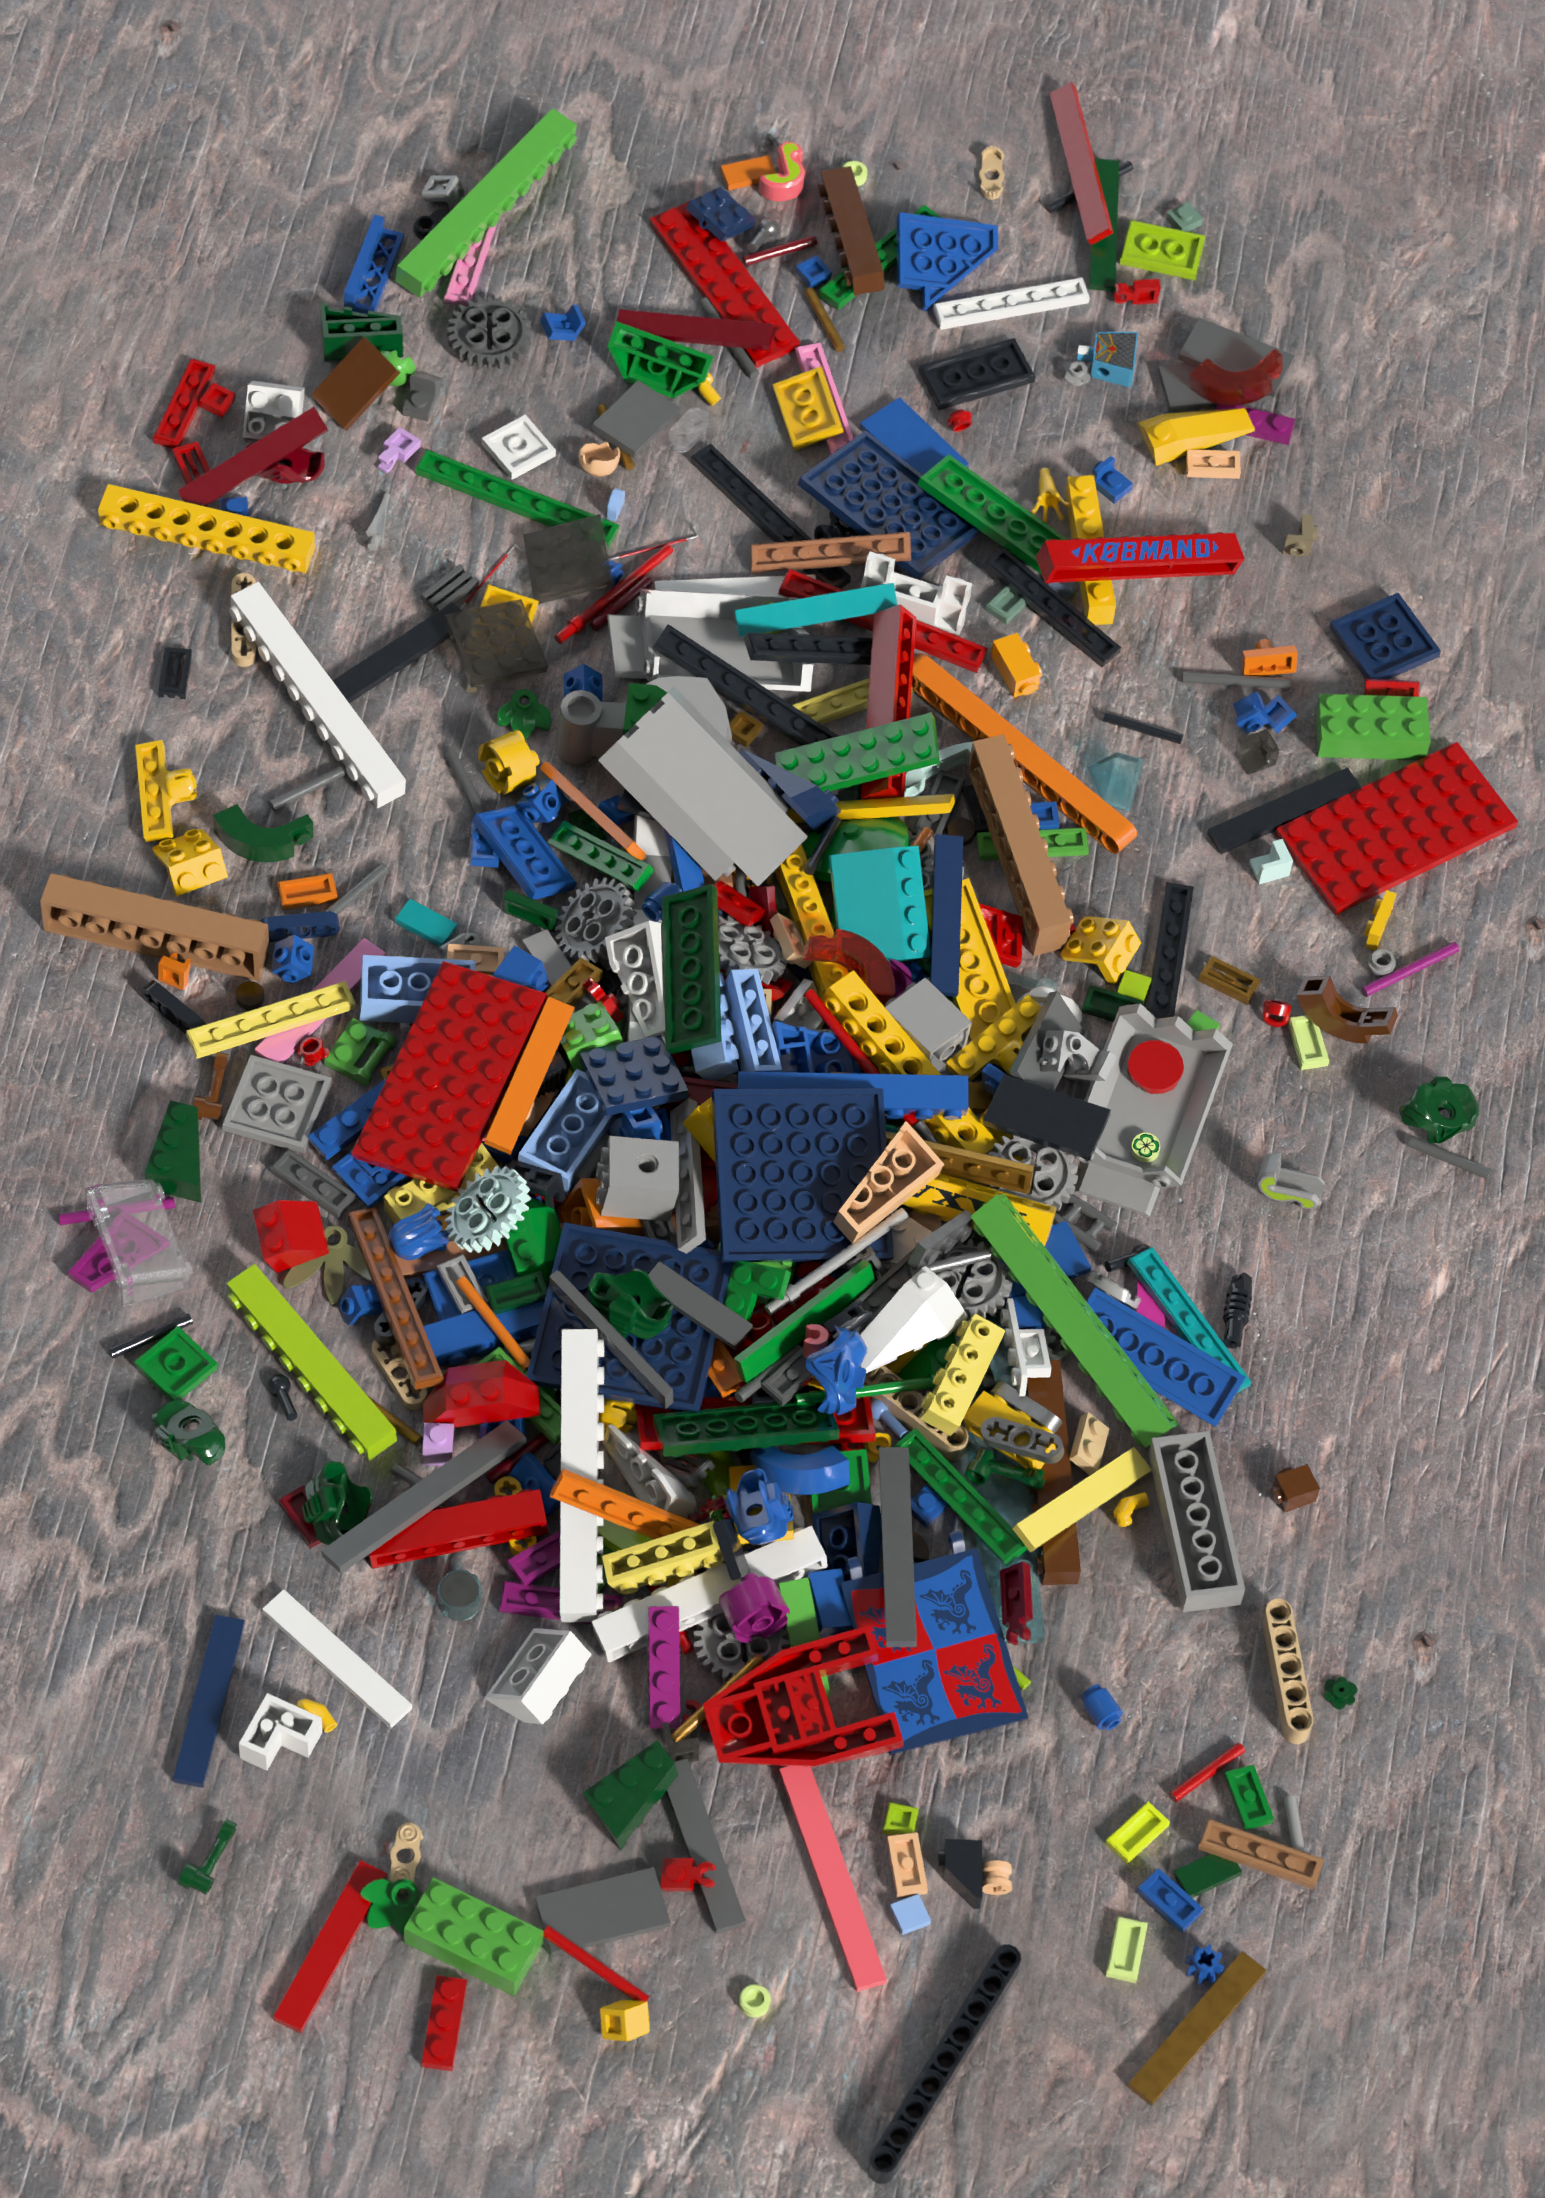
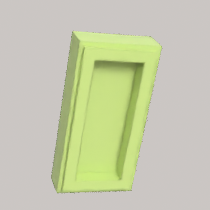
M1307 1015L1290 1017L1287 1024L1300 1069L1305 1070L1328 1066L1329 1058L1320 1028Z
M1117 1917L1106 1977L1136 1983L1148 1923Z

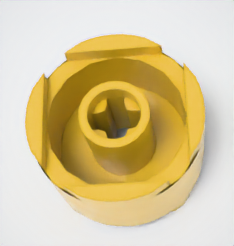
M519 730L506 733L481 744L478 749L479 762L484 760L486 769L482 770V773L489 786L495 792L507 794L535 780L539 757L534 750L529 749L523 734Z

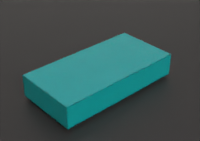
M412 899L408 900L395 918V924L438 947L447 943L457 930L456 922Z

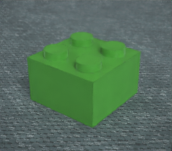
M599 1001L595 1004H589L572 1014L558 1049L573 1073L576 1069L585 1073L579 1061V1052L623 1043L618 1027L602 1002Z

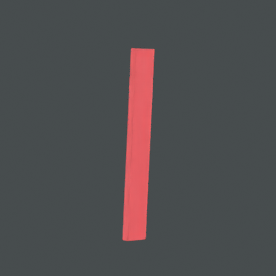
M806 1766L780 1768L779 1774L855 1989L859 1992L886 1984L887 1979L812 1769Z

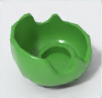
M396 350L392 352L381 351L401 372L390 386L397 387L403 385L415 373L416 366L410 357L405 359L398 358Z

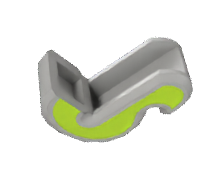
M1274 1152L1263 1158L1257 1177V1185L1265 1196L1275 1201H1298V1206L1305 1209L1319 1206L1325 1186L1322 1178L1314 1174L1281 1168L1282 1153Z

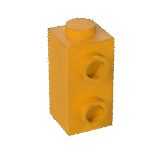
M1018 633L994 640L991 658L1013 697L1029 695L1037 690L1040 677H1042V671L1039 664L1031 658L1028 644L1025 641L1022 642Z

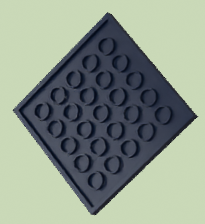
M883 1088L714 1089L712 1091L721 1263L740 1261H828L852 1244L835 1225L834 1220L839 1210L887 1147ZM890 1213L887 1217H885L882 1221H884L886 1218H888L889 1216H891V1213ZM892 1229L866 1247L871 1246L880 1261H891L894 1259ZM866 1248L860 1251L862 1255L867 1253Z
M564 1222L552 1274L557 1270L560 1271L590 1302L588 1285L595 1273L602 1272L617 1275L627 1273L636 1268L649 1274L660 1261L724 1305L734 1262L721 1263V1251L695 1247L686 1254L678 1250L677 1243ZM550 1282L526 1377L537 1386L561 1390L562 1330L589 1328L551 1290ZM632 1296L639 1305V1298H637L636 1296ZM673 1308L669 1325L658 1335L650 1339H642L629 1333L624 1339L673 1389V1403L666 1408L667 1410L699 1412L717 1338ZM604 1345V1357H599V1367H604V1385H599V1395H604V1398L665 1409Z

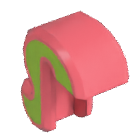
M791 141L784 142L778 147L780 157L777 159L780 174L762 175L760 177L759 192L762 197L777 202L787 201L796 198L803 191L805 170L802 165L803 151L797 143Z

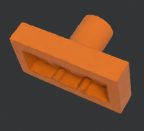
M1262 639L1256 643L1255 650H1246L1242 653L1241 673L1243 676L1260 677L1296 673L1298 651L1295 645L1272 647L1269 640Z

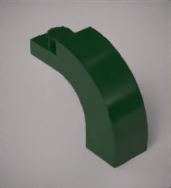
M238 804L213 815L214 831L221 842L233 853L252 861L278 862L294 857V846L305 844L314 837L313 821L308 814L275 828H264L253 824L247 819Z

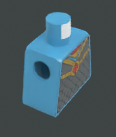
M1098 332L1095 336L1094 347L1078 346L1077 361L1092 362L1091 376L1093 378L1131 387L1138 332Z

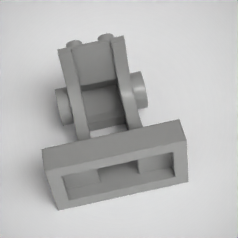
M1066 1030L1046 1031L1043 1042V1055L1039 1060L1041 1064L1040 1071L1042 1073H1059L1068 1059L1069 1063L1063 1076L1069 1081H1106L1117 1056L1111 1051H1100L1079 1032Z

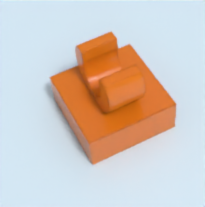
M177 953L171 954L170 957L163 955L158 963V981L184 991L189 983L191 959L187 958L184 963L177 961Z

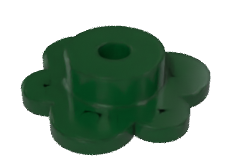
M1344 1677L1337 1678V1681L1329 1679L1325 1682L1324 1688L1326 1692L1324 1699L1332 1702V1706L1335 1709L1341 1710L1345 1708L1346 1704H1354V1696L1357 1693V1686L1354 1683H1347Z

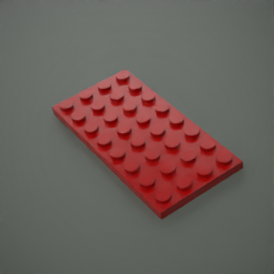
M1455 742L1278 827L1275 835L1279 840L1283 839L1289 854L1332 912L1338 915L1516 828L1518 820L1460 744Z
M443 961L352 1151L353 1158L458 1192L548 999L547 993Z

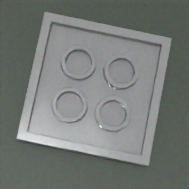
M250 1055L223 1122V1131L305 1154L309 1143L308 1136L313 1133L330 1090L332 1077Z

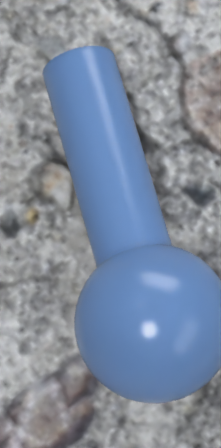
M876 1398L870 1400L873 1419L882 1420L900 1440L909 1433L889 1412L884 1403Z

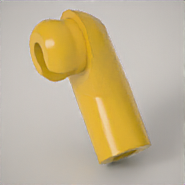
M708 373L706 381L698 385L697 388L709 405L713 406L721 400V397L711 386L713 377Z
M1145 1492L1122 1498L1113 1512V1517L1116 1518V1524L1119 1527L1131 1525L1132 1518L1130 1515L1133 1513V1510L1149 1506V1500Z
M306 1698L297 1702V1707L322 1718V1729L325 1733L332 1731L337 1726L336 1721L324 1704Z

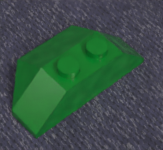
M617 321L607 346L625 382L634 384L639 380L657 393L672 399L704 383L714 356Z
M531 1198L528 1202L524 1203L529 1209L521 1212L524 1220L515 1223L518 1229H510V1238L507 1239L503 1236L501 1240L504 1249L507 1250L516 1277L541 1271L545 1285L548 1288L549 1276L552 1274L562 1230L555 1210L547 1207L545 1203ZM493 1214L494 1220H495V1222H496V1221H497V1218H496V1216Z

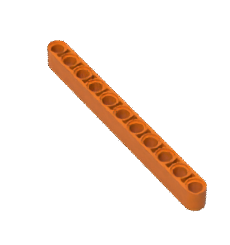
M919 653L914 657L912 684L914 686H912V690L974 741L1004 734L1007 744L1013 746L1015 754L1014 763L1016 767H1020L1023 781L1047 801L1056 802L1058 810L1080 828L1086 827V832L1111 853L1118 854L1137 837L1136 828L1128 819L929 656Z

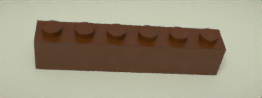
M846 166L821 171L822 182L818 183L820 198L825 197L823 207L825 215H830L828 218L830 232H835L836 234L833 235L836 251L841 250L839 261L841 268H846L844 271L846 285H851L854 296L885 290L883 268L852 167Z

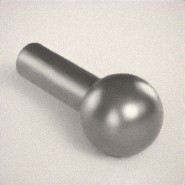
M765 218L760 221L757 235L747 246L750 252L755 253L767 238L774 237L778 233V224L774 219Z

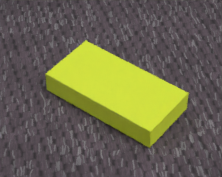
M1148 1801L1106 1839L1105 1844L1128 1864L1169 1826L1170 1821Z

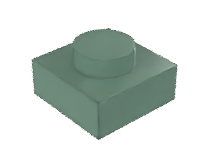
M1189 202L1168 211L1166 217L1176 230L1186 232L1201 226L1203 218Z

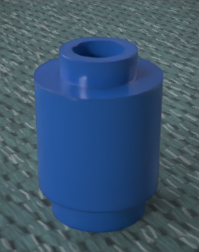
M662 883L645 898V903L642 905L644 914L653 922L662 920V897L682 892L681 888L675 883Z
M1096 1684L1088 1688L1081 1695L1082 1706L1098 1729L1111 1730L1120 1724L1123 1711L1107 1688H1102L1100 1684Z

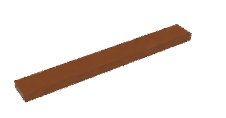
M372 1207L348 1212V1221L414 1389L443 1384L442 1372L394 1251L390 1246L377 1208Z

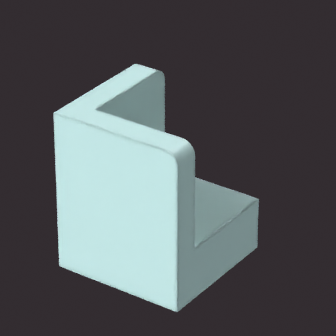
M1283 839L1272 842L1269 854L1251 859L1249 865L1258 884L1289 876L1293 860Z

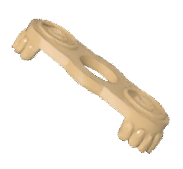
M990 146L986 147V150L984 149L981 154L982 169L979 172V179L981 181V194L986 199L993 200L997 199L1003 191L1002 182L1005 175L1002 170V161L1004 154L1002 150L1000 151V148ZM988 171H994L999 175V178L988 180L984 174Z
M414 1823L402 1824L396 1832L395 1846L390 1852L392 1864L388 1881L392 1883L398 1879H408L415 1884L416 1867L421 1860L419 1848L423 1835L420 1828ZM401 1849H410L415 1857L412 1862L403 1864L398 1861L397 1853ZM401 1888L397 1892V1894L401 1895L409 1893L405 1888Z

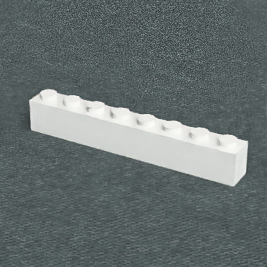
M812 1526L805 1529L803 1527L794 1529L793 1540L772 1541L762 1544L761 1548L752 1552L744 1551L750 1572L756 1573L758 1577L772 1578L777 1586L778 1583L801 1579L809 1572H817L827 1568V1558ZM724 1563L715 1568H707L706 1572L697 1576H686L672 1587H661L652 1592L651 1596L642 1600H631L617 1611L601 1613L597 1616L596 1620L592 1621V1626L608 1663L648 1646L649 1606H679L680 1632L723 1613L719 1596L740 1584L741 1579L732 1581Z

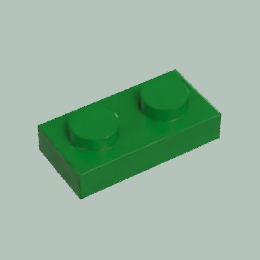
M1250 1765L1225 1772L1224 1778L1243 1830L1246 1831L1272 1824L1274 1817L1255 1766Z

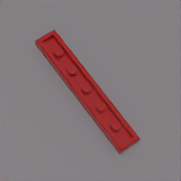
M361 1860L359 1861L275 2012L273 2021L302 2033L373 1904L360 1895L362 1889L374 1880H386L387 1872Z

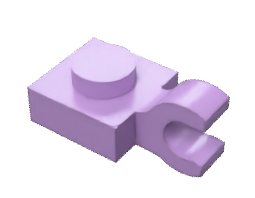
M399 427L383 443V450L385 451L378 457L382 461L378 469L388 473L395 465L397 459L405 462L421 447V440Z

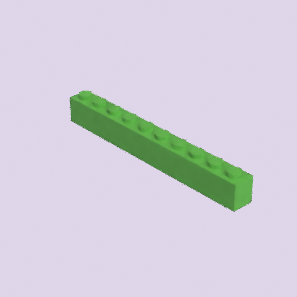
M552 108L397 265L395 281L419 298L426 291H432L438 279L442 275L446 276L451 271L456 260H462L466 256L473 242L475 244L479 243L485 231L489 227L493 228L505 211L509 212L512 209L516 199L520 195H526L531 184L535 180L539 181L544 176L546 169L551 164L555 165L558 162L562 152L566 148L570 149L575 144L577 124Z
M1005 1194L995 1195L970 1217L975 1222L973 1224L974 1229L981 1237H986L992 1244L990 1247L992 1253L999 1260H1004L1010 1268L1008 1273L1016 1283H1021L1026 1289L1025 1295L1032 1305L1038 1306L1044 1313L1043 1320L1051 1329H1056L1062 1337L1060 1339L1061 1344L1068 1352L1075 1354L1079 1360L1078 1366L1087 1376L1091 1375L1097 1383L1095 1385L1097 1392L1104 1399L1108 1398L1115 1407L1113 1412L1121 1422L1128 1424L1132 1430L1130 1434L1138 1445L1148 1448L1152 1438L1164 1437L1178 1427L1180 1424Z

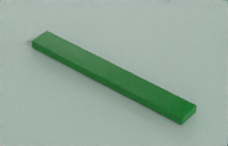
M427 449L415 467L416 475L607 550L619 531V524Z

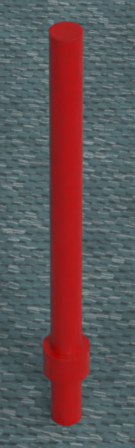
M666 544L583 613L573 616L567 621V626L554 635L555 641L562 644L574 633H580L586 628V623L673 553L672 547Z
M813 989L808 990L803 996L866 1074H881ZM904 1115V1118H902L911 1127L918 1122L914 1115Z

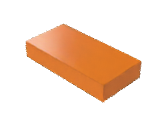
M770 155L721 165L720 170L728 191L759 184L762 175L777 174Z
M332 873L277 882L282 910L336 902L338 900Z

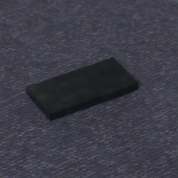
M1015 338L919 365L918 370L938 410L1035 382V375Z
M1003 1074L983 1119V1125L1091 1161L1111 1115V1109Z

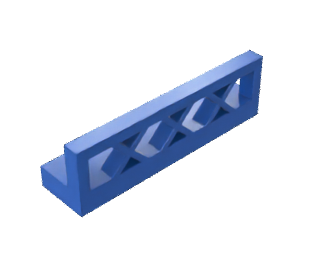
M374 214L344 291V306L351 307L354 312L368 314V311L376 312L404 240V233L384 229L383 216ZM383 237L396 240L394 245L384 248L381 243ZM384 256L388 263L377 268L374 260ZM377 276L380 283L369 287L366 280ZM368 295L373 301L371 306L358 303L359 299Z

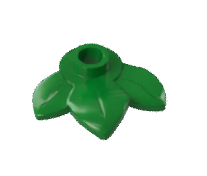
M520 689L512 695L510 702L504 704L499 709L497 725H511L512 730H519L523 734L524 740H526L532 734L535 726L542 730H550L551 715L547 707L538 703V699L532 691ZM526 698L529 700V704L522 705L519 700Z
M378 1879L367 1884L362 1889L360 1895L373 1903L368 1913V1926L378 1929L394 1924L397 1931L403 1935L404 1928L415 1910L414 1905L419 1897L417 1886L408 1879H398L393 1883L385 1879ZM401 1888H405L409 1892V1896L405 1900H400L397 1897V1892Z

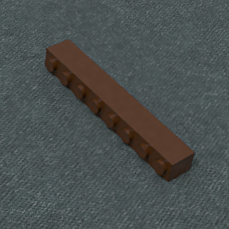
M1050 1360V1377H1028L1025 1395L1062 1420L1063 1423L1055 1434L1061 1438L1064 1447V1455L1060 1461L1053 1464L1045 1463L1042 1466L1041 1470L1045 1472L1043 1479H1046L1043 1488L1034 1489L1028 1485L1029 1494H1034L1035 1503H1031V1515L1073 1487L1060 1360ZM1075 1522L1038 1547L1040 1557H1036V1574L1042 1575V1585L1078 1584L1081 1568Z

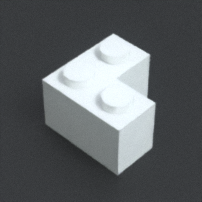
M267 1693L239 1742L240 1759L267 1771L281 1746L309 1758L322 1734V1718Z

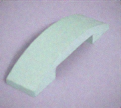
M972 742L961 743L939 750V764L908 771L906 774L904 797H912L924 793L925 781L938 776L940 770L948 772L963 764H966L968 767Z

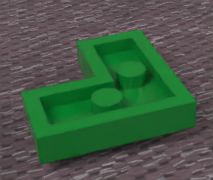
M746 1261L735 1262L728 1283L724 1305L750 1322L757 1296L783 1301L791 1272L786 1269Z

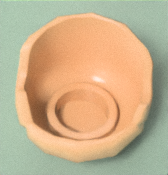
M608 442L600 445L595 443L584 444L578 453L579 463L592 476H607L618 465L620 449L617 447L615 450H612Z

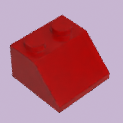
M278 1200L252 1210L263 1259L276 1273L329 1254L321 1214L316 1201Z

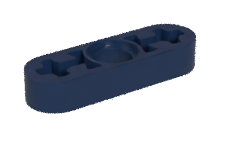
M331 911L272 916L260 920L262 923L268 924L269 942L281 941L294 934L301 939L329 937L340 931L339 917L335 912Z

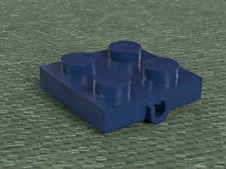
M721 187L689 201L686 210L699 221L700 227L702 229L707 228L721 242L752 228L756 222V219L748 210L742 207Z

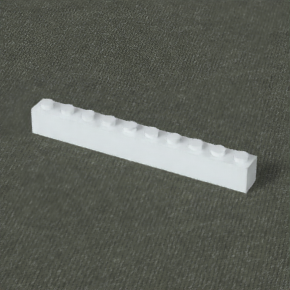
M256 582L231 595L229 613L232 619L242 625L246 638L250 642L254 641L263 661H268L271 664L275 677L278 681L285 683L291 699L298 701L302 706L305 718L308 721H313L320 738L323 741L327 740L330 744L334 757L338 761L342 760L351 780L357 781L361 786L365 799L372 801L378 809L404 795L406 785L404 776L261 584Z
M597 1329L562 1330L561 1471L566 1469L604 1485V1480L598 1479V1469H604V1451H598V1441H604V1423H598L599 1413H604V1395H599V1385H604V1367H599V1357H604V1339H599ZM561 1501V1621L592 1622L596 1620L598 1612H603V1594H598V1583H603L604 1573L603 1565H598V1554L604 1553L603 1536H598V1526L604 1525V1519Z

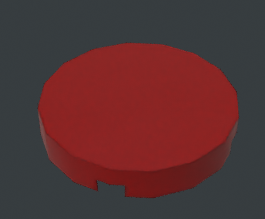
M1148 1040L1138 1044L1131 1051L1127 1062L1128 1076L1137 1088L1139 1086L1150 1094H1163L1173 1090L1180 1081L1184 1071L1183 1058L1179 1051L1171 1044L1160 1040Z

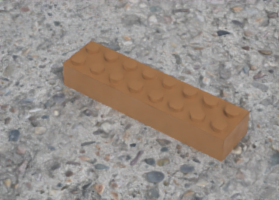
M1003 734L973 741L967 770L980 807L987 820L986 824L1019 916H1022V926L1032 954L1036 956L1062 950L1066 946L1067 938L1070 937V926L1073 924L1074 919L1071 909L1066 908L1064 903L1065 892L1063 886L1058 884L1055 878L1057 875L1055 863L1053 860L1049 861L1047 841L1045 837L1040 836L1038 816L1031 811L1030 794L1028 790L1024 791L1022 786L1023 775L1020 767L1015 766L1013 746L1007 744Z
M50 873L40 900L44 931L161 959L163 955L170 957L171 954L177 953V961L184 963L189 958L191 959V966L259 982L269 957L268 924L256 919L239 918L230 913H218L201 906L193 907L181 904L175 900L167 901L154 898L149 894H137L120 887H107L94 881L86 882L73 879L64 874L56 875Z

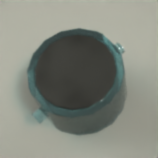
M454 1570L441 1578L437 1590V1604L443 1617H448L453 1621H465L471 1619L479 1612L482 1606V1586L476 1574L466 1570Z

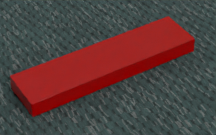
M190 358L153 436V443L172 449L180 447L197 412L199 400L206 392L215 374V365Z

